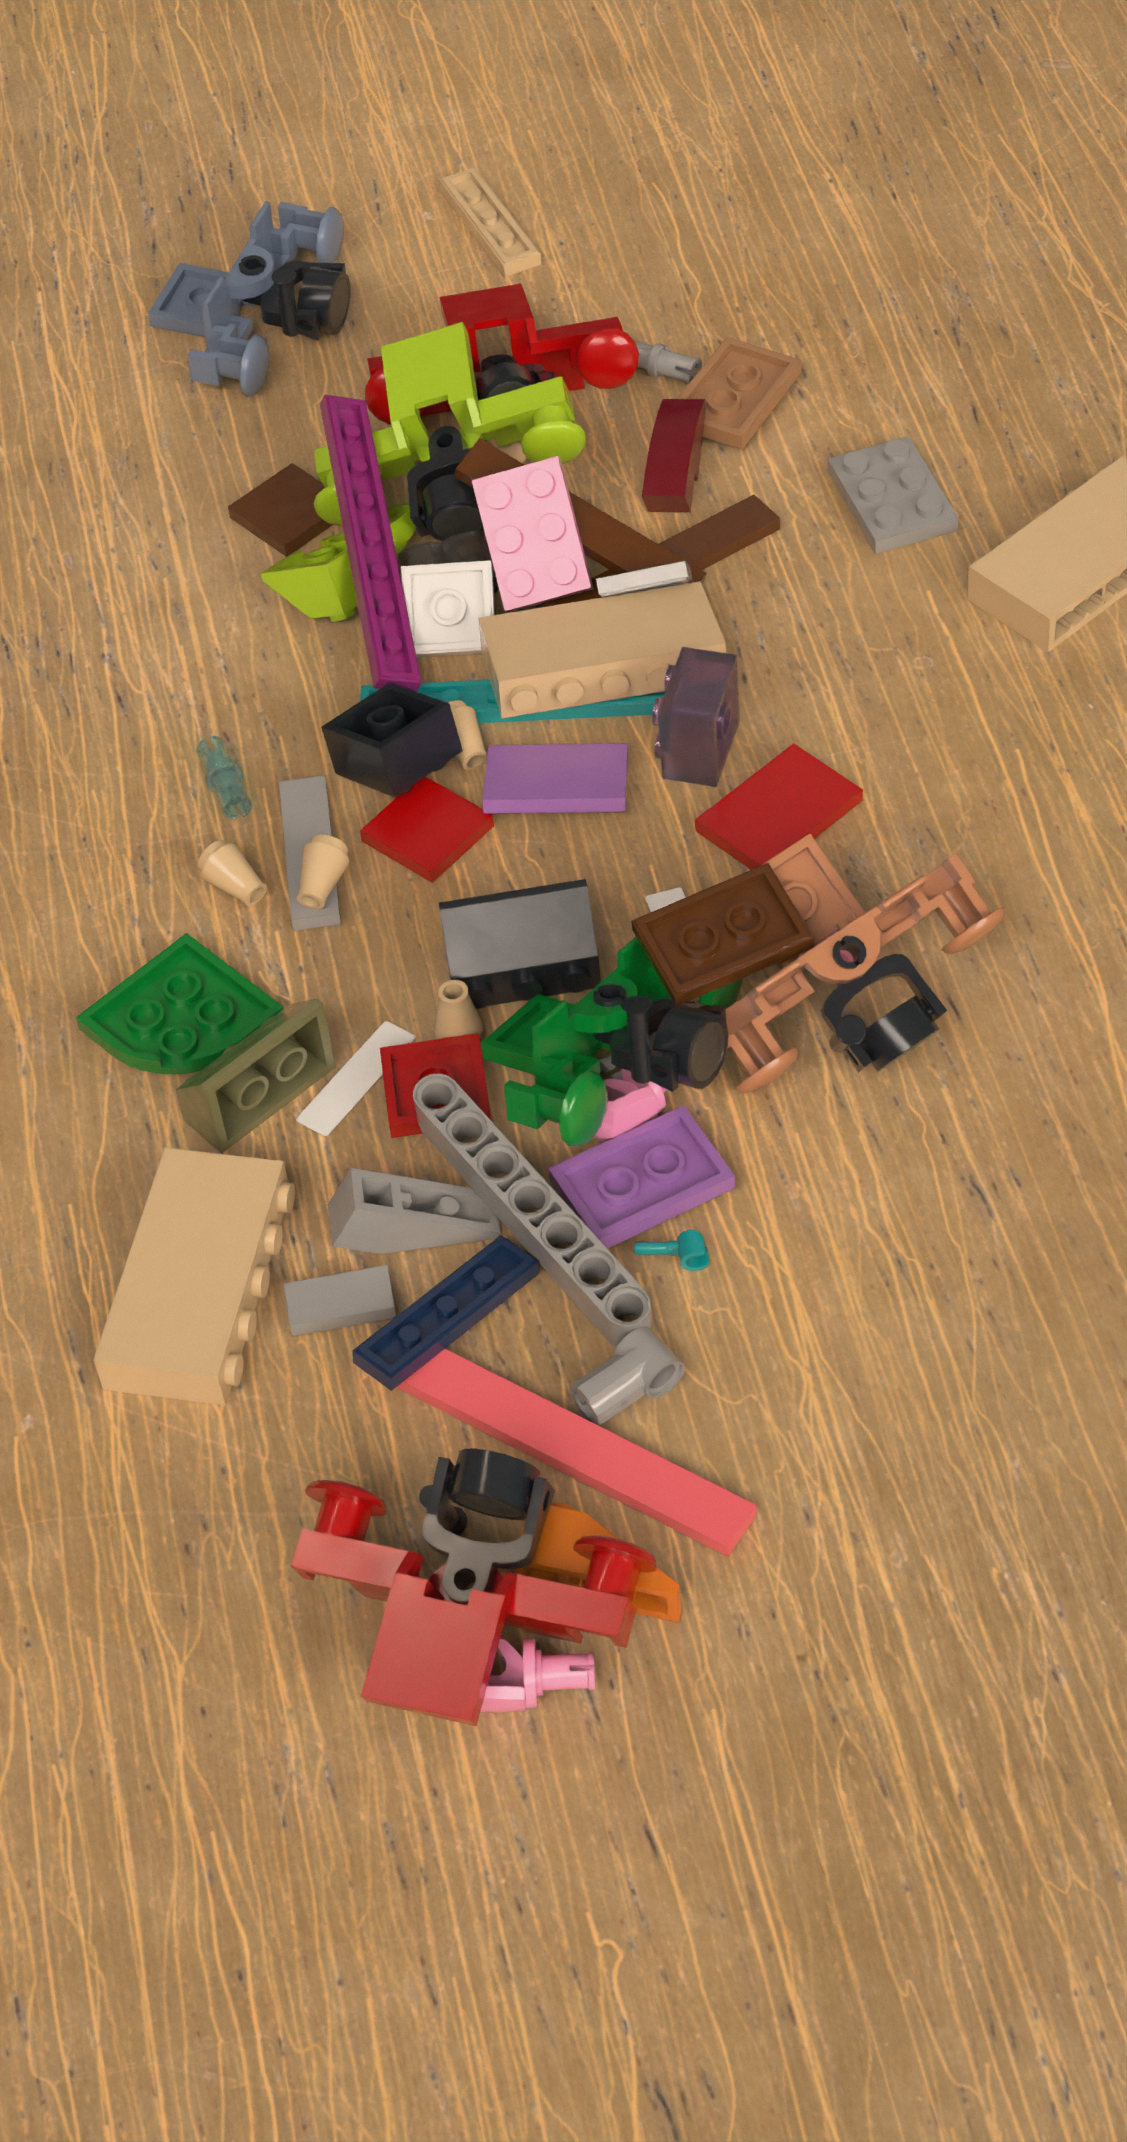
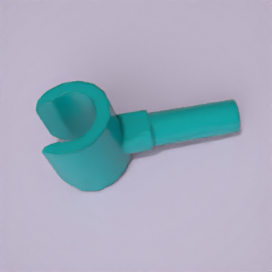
M696 1230L682 1232L677 1237V1241L635 1242V1255H679L680 1265L689 1271H699L709 1265L708 1249L705 1246L704 1237Z

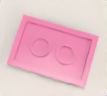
M558 456L472 480L505 612L517 611L594 589L561 459Z

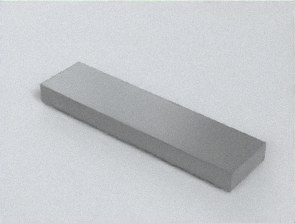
M325 775L279 781L293 930L341 925L337 883L327 897L322 909L307 908L301 905L296 898L300 887L304 846L310 843L311 839L316 835L332 836Z

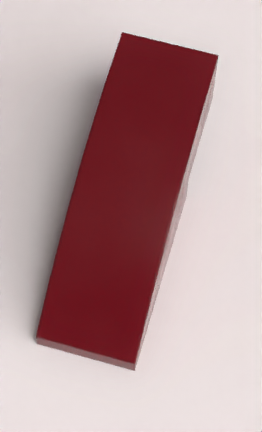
M662 399L650 441L642 490V498L648 512L691 513L694 481H698L706 411L705 399Z

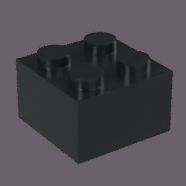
M391 682L321 727L337 775L392 797L408 792L413 784L431 772L442 769L447 761L463 751L449 703Z

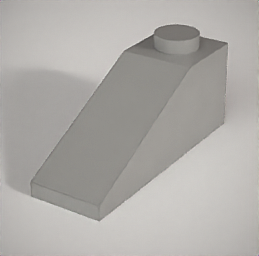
M350 1168L328 1203L332 1247L385 1254L493 1240L500 1234L498 1217L478 1194L469 1187Z

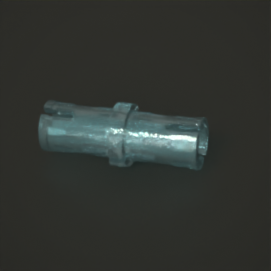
M218 736L209 737L215 749L214 751H210L205 739L201 740L197 745L196 753L207 772L205 780L211 792L217 794L226 818L232 820L239 819L234 808L235 804H238L243 817H245L252 809V802L242 785L243 775L238 764L231 761L226 744L222 738Z

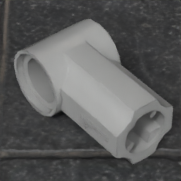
M643 1326L631 1331L620 1341L612 1358L571 1384L570 1392L580 1413L588 1421L600 1426L644 1395H647L649 1398H658L668 1393L681 1380L685 1366L651 1328Z

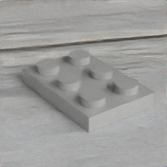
M909 436L828 458V473L875 554L958 531L959 517Z

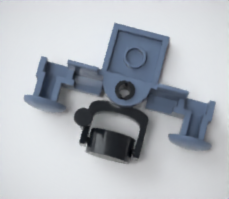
M265 201L249 227L250 239L229 273L179 263L150 309L148 316L150 326L205 337L207 345L205 352L191 349L188 354L192 381L219 386L224 377L240 380L242 393L246 397L256 395L262 389L269 368V347L267 341L259 334H255L250 340H247L253 330V323L251 318L241 317L240 309L243 305L261 306L263 322L268 325L281 327L283 333L289 337H295L300 334L319 341L321 332L337 334L342 329L349 309L351 285L349 276L346 274L345 263H334L341 251L344 237V221L342 214L337 208L329 207L325 213L307 210L305 206L280 202L278 206L280 228L276 229L273 228L270 202ZM300 249L316 252L318 263L294 259ZM302 281L296 309L294 285Z

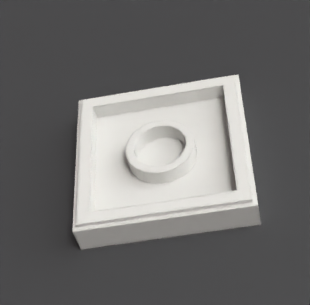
M491 560L401 566L402 587L416 657L481 654L478 618L495 615Z

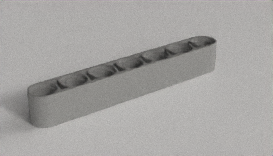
M430 1074L423 1077L413 1090L418 1125L422 1133L527 1251L539 1261L544 1270L609 1343L617 1347L627 1334L639 1327L647 1326L653 1330L651 1300L647 1292L455 1080L447 1075ZM436 1105H446L445 1107H442L440 1109L431 1108ZM468 1138H475V1139H477L476 1141L471 1142V1143H462V1142H461V1141H463V1140H465V1139H468ZM496 1173H509L508 1175L501 1178L491 1177ZM529 1207L541 1208L534 1213L522 1212ZM561 1242L573 1243L572 1246L564 1249L554 1247ZM592 1278L605 1279V1282L599 1285L585 1283ZM625 1314L639 1316L630 1322L618 1320L620 1316Z

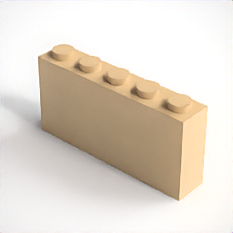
M1121 456L1109 466L1101 468L1091 479L1077 489L1069 491L1062 500L1047 511L1040 512L1033 521L1018 532L1007 536L1000 545L989 553L978 557L969 566L968 601L1046 652H1050L1126 595L1127 458Z
M701 581L478 618L482 657L501 718L716 683V681L720 680L727 681L726 642Z
M164 1148L93 1359L103 1390L226 1406L232 1385L238 1386L242 1378L244 1365L242 1351L245 1341L251 1342L255 1335L257 1325L255 1308L258 1298H265L268 1292L270 1282L268 1265L271 1255L277 1256L281 1249L283 1237L281 1222L284 1213L290 1214L294 1205L295 1186L294 1183L288 1182L284 1161Z

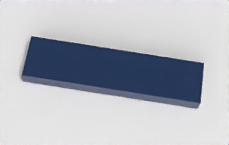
M500 1235L352 1350L353 1363L392 1391L539 1274V1261Z

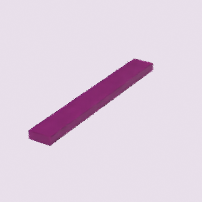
M324 395L320 403V409L373 688L380 689L391 682L417 692L422 682L366 400Z

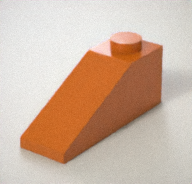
M551 1503L533 1561L523 1568L514 1569V1573L583 1588L590 1560L573 1550L575 1542L584 1536L619 1538L587 1513L577 1511L567 1504ZM525 1519V1521H524V1524H523V1527H522L520 1536H521V1535L523 1534V1532H524V1527H525L526 1519ZM657 1567L656 1571L650 1573L640 1572L632 1602L636 1608V1613L680 1623L682 1616L680 1584Z

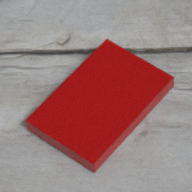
M793 743L696 818L695 831L752 870L763 865L809 833L815 839L863 801V789Z

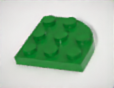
M185 933L79 1014L76 1020L80 1031L110 1055L128 1066L151 1073L186 1074L203 1070L219 1058L227 1048L238 1044L258 1029L266 1019L281 1012L284 1007L189 934Z

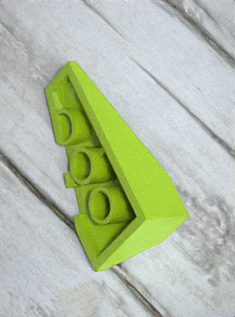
M409 502L395 504L387 508L397 557L416 531V527L410 518ZM344 533L336 536L331 535L320 540L322 548L313 550L304 555L303 551L295 552L260 573L264 583L310 619L330 617L331 622H337L356 614L355 607L358 604Z

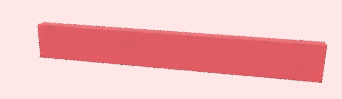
M447 1349L442 1350L396 1387L727 1557L730 1556L757 1516L756 1504Z

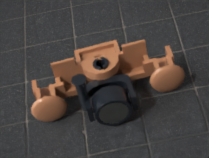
M810 833L767 861L766 863H769L814 937L815 947L810 951H804L777 963L776 965L780 971L748 991L745 997L725 1009L728 1028V1047L726 1052L730 1050L748 1077L734 1089L742 1094L760 1089L786 1072L798 1058L799 1051L797 1046L784 1053L766 1025L814 994L815 990L802 973L805 970L811 972L818 979L837 985L838 988L823 1003L821 1014L833 1032L829 1040L831 1049L837 1053L845 1051L858 1073L871 1063L877 1071H880L912 1050L940 1029L935 1020L946 1013L947 1009L906 956L903 954H892L876 961L880 949L934 912H937L954 937L941 950L947 954H954L971 947L989 935L1002 922L1005 916L1004 908L1001 907L991 913L973 887L976 881L956 853L948 857L939 867L925 876L921 875L866 913ZM840 950L850 952L853 962L844 961L840 956ZM900 976L904 978L915 994L914 997L902 1003L867 1028L864 1021L858 1016L846 1015L841 1017L846 1004L855 995L873 983L888 977Z

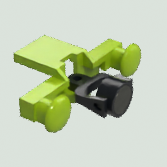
M463 322L381 346L392 425L391 427L372 432L381 481L408 474L410 518L421 537L431 535L433 538L443 542L458 543L472 540L485 532L474 489L454 477L457 466L479 438L486 442L495 438L499 446L522 440L523 453L534 463L558 456L561 459V463L565 464L575 459L583 451L586 444V433L580 425L573 423L576 420L572 396L562 376L478 401L469 336ZM448 400L449 406L462 429L458 430L452 426H443L435 430L430 436L420 418L418 409ZM328 446L314 449L316 473L325 488L316 495L313 503L316 514L322 520L330 524L343 526ZM420 460L421 463L417 465L415 461Z

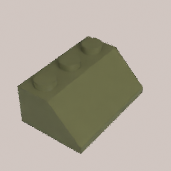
M316 998L290 1004L277 1015L266 1019L258 1029L238 1044L227 1048L219 1058L203 1070L188 1077L176 1089L183 1120L219 1152L223 1153L336 1068L323 1003Z

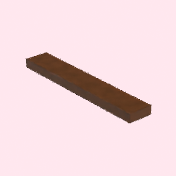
M479 438L457 466L454 477L473 488L472 480L524 466V464ZM569 491L585 555L612 572L622 574L686 561ZM687 562L691 569L693 582L701 581L703 583L706 572Z
M752 495L659 543V545L703 570L780 530V517L759 498ZM607 570L591 578L593 590L545 602L535 607V609L602 598L598 593L596 579L617 574Z

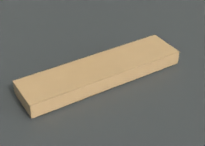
M475 167L439 179L441 193L504 277L542 265L539 250Z

